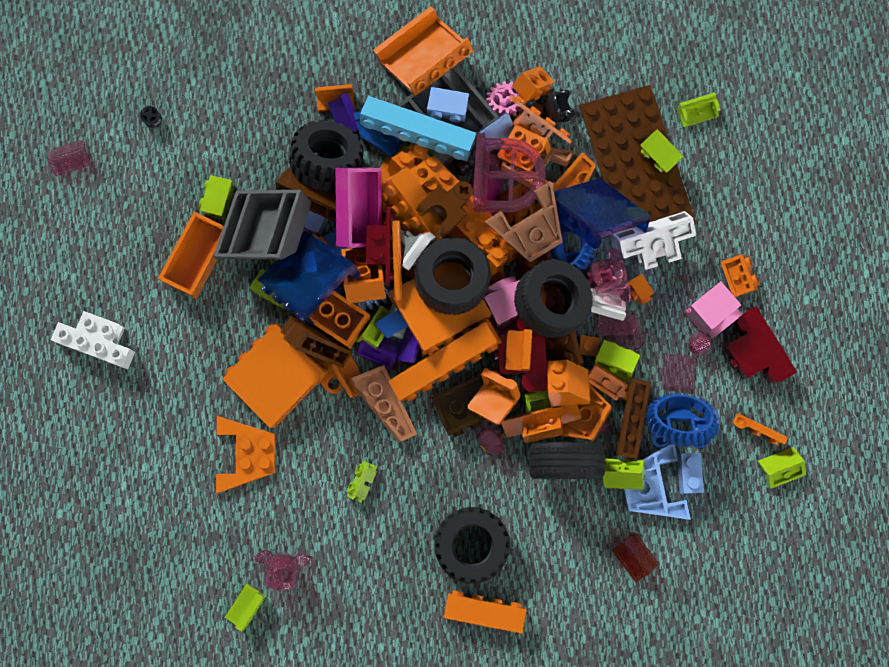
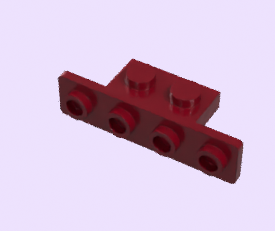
M387 206L386 225H367L366 265H386V286H390L391 281H394V270H391V262H393V250H391L393 232L391 231V223L395 221V212L391 211V206Z

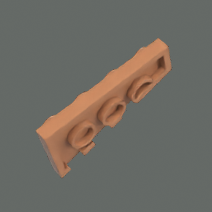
M384 365L351 378L349 382L398 443L417 435L402 402L398 400L388 382L391 379Z

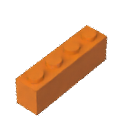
M456 590L448 593L444 618L523 633L527 609L522 607V603L511 602V605L503 604L502 599L492 598L491 601L483 600L484 596L472 594V597L464 596V592Z

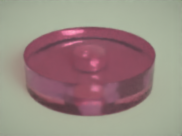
M625 322L616 329L614 342L620 347L636 352L645 342L644 330L637 323ZM627 334L632 335L633 339L631 341L627 340Z

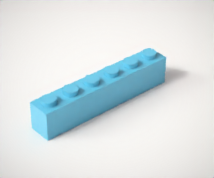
M368 96L360 113V125L368 129L380 131L385 135L395 136L403 141H409L420 147L435 150L440 154H447L458 160L468 161L477 134Z

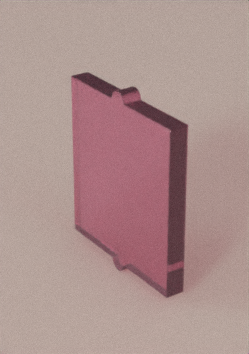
M664 353L661 387L675 388V390H693L695 356L681 355V353L677 355Z

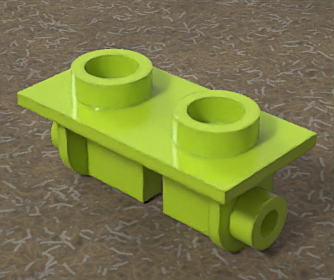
M362 461L357 466L355 479L349 484L347 489V497L360 503L366 499L370 487L364 485V483L367 481L372 484L377 473L376 466Z

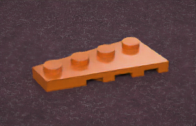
M583 152L554 183L553 190L558 209L559 206H575L596 167V164ZM539 201L536 204L537 211L542 209Z

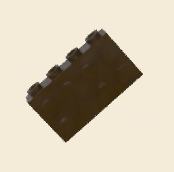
M499 367L494 369V371L499 373ZM481 375L431 397L448 436L452 435L453 438L464 434V429L469 427L471 430L482 426L481 422L486 420L468 409V404L484 384ZM519 401L516 402L509 413L517 410L516 406L519 405Z

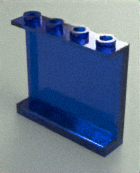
M601 178L554 191L559 221L594 249L601 247L604 236L637 226L643 232H647L651 215Z
M305 230L301 235L297 251L281 260H276L260 276L258 281L262 285L260 289L266 295L270 296L272 294V298L279 305L283 303L285 309L291 314L295 312V316L303 323L307 321L313 325L314 322L309 316L348 275L357 279L361 273L353 262Z

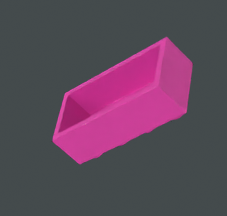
M335 168L336 246L346 248L366 247L367 225H382L381 168Z

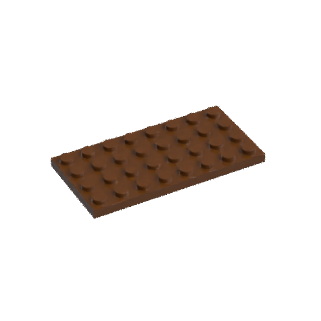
M651 85L580 104L579 109L619 232L684 211L693 218L695 225L696 221L677 164L667 173L665 171L661 173L654 166L656 161L652 157L648 159L641 152L643 148L640 145L657 129L668 139Z

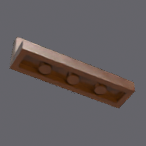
M634 378L630 379L617 456L630 460L637 459L651 382Z

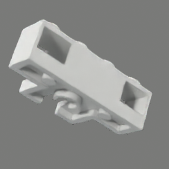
M684 211L614 233L613 237L616 250L623 259L637 254L638 263H642L643 268L647 270L657 267L656 258L664 255L668 262L682 259L678 241L696 236L693 218Z
M83 311L76 329L58 322L51 338L52 341L125 369L129 368L135 351L118 345L125 327Z

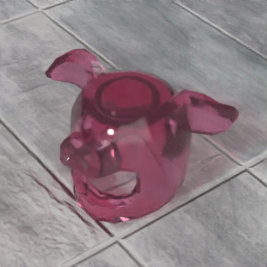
M611 248L609 259L594 261L590 264L595 292L597 294L618 292L622 301L630 302L631 288L626 283L627 273L623 264V256L619 250Z
M263 550L255 556V561L265 564L264 586L274 590L285 591L296 589L299 567L309 565L312 561V556L298 553L293 557L288 554H272L268 550Z

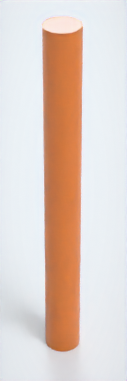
M392 221L395 300H402L400 221Z

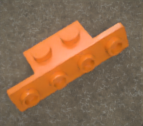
M511 94L509 98L522 108V111L513 121L514 126H520L546 139L554 132L571 144L572 140L569 138V132L563 128L557 129L555 127L556 123L549 117L544 119L540 116L541 112L537 108L532 106L530 109L525 105L526 100L519 95L514 97Z
M578 405L554 406L506 418L501 424L506 437L523 434L525 443H534L541 439L555 438L563 434V424L580 420L581 414Z

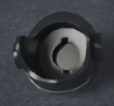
M560 89V92H552L546 98L543 104L546 117H549L554 122L563 123L570 121L575 116V110L571 109L568 103L570 90Z

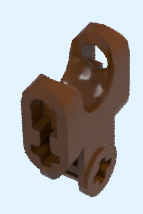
M460 181L447 192L440 185L420 202L416 211L421 216L428 212L439 214L442 218V224L437 232L441 237H444L468 215L463 206L466 205L473 195V188L468 182Z

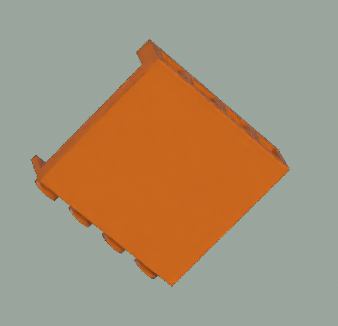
M431 6L373 49L378 62L414 96L418 95L474 52L469 39L463 40L438 18L435 9Z
M456 262L443 263L434 272L435 281L441 287L448 290L463 289L471 281L463 265ZM415 278L402 284V300H395L394 289L389 291V298L392 304L395 303L421 347L423 356L426 354L432 355L444 344L448 345L455 341L457 337L463 336L482 323L490 322L489 320L492 316L484 300H481V303L474 307V309L460 315H445L444 313L436 312L421 300L415 286Z
M276 323L266 328L264 331L266 334L261 339H256L251 344L252 348L248 352L241 354L238 358L239 362L235 366H230L225 371L226 375L222 378L269 428H275L328 374L307 353L295 349L283 339L285 335L281 333L282 326Z

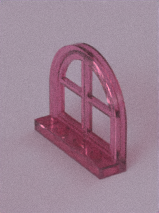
M477 133L472 201L474 212H514L533 203L537 199L533 191L543 186L546 179L545 165L539 152L530 144L518 139L486 138L485 133ZM490 149L511 150L510 171H489ZM515 151L525 154L532 161L536 172L514 171ZM488 179H510L509 201H487ZM514 179H535L533 186L524 196L513 200Z

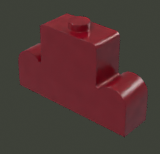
M757 306L746 311L734 321L735 330L743 334V336L725 346L724 350L730 358L728 360L730 366L738 371L742 379L745 380L764 369L765 379L769 383L776 384L797 373V370Z
M519 317L516 323L517 331L528 329ZM532 332L530 370L519 371L505 369L507 335H499L502 342L497 345L498 350L494 351L495 362H499L500 375L524 374L521 380V387L527 393L548 392L545 337Z

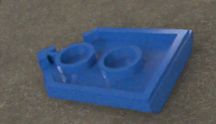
M354 112L361 138L388 157H394L403 140L360 125L361 112Z

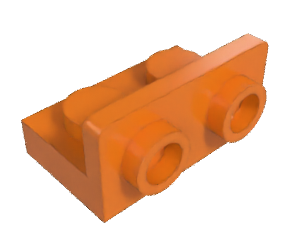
M740 254L720 262L730 291L735 298L752 291H758L759 281L757 276L753 275L751 271L753 264L750 257Z

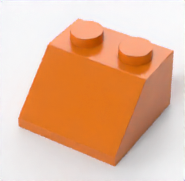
M569 360L547 361L548 394L551 407L590 404L588 369L576 365Z

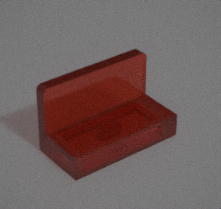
M633 533L625 541L612 549L615 556L635 582L649 575L659 565L637 533Z

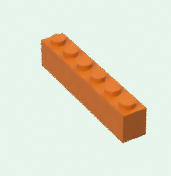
M484 322L388 382L399 401L406 400L409 402L417 397L416 393L421 390L424 393L433 388L432 384L436 381L441 383L448 379V374L451 372L458 373L466 368L464 366L470 361L474 363L482 358L481 354L486 351L488 354L498 349L497 345L502 341L491 322Z

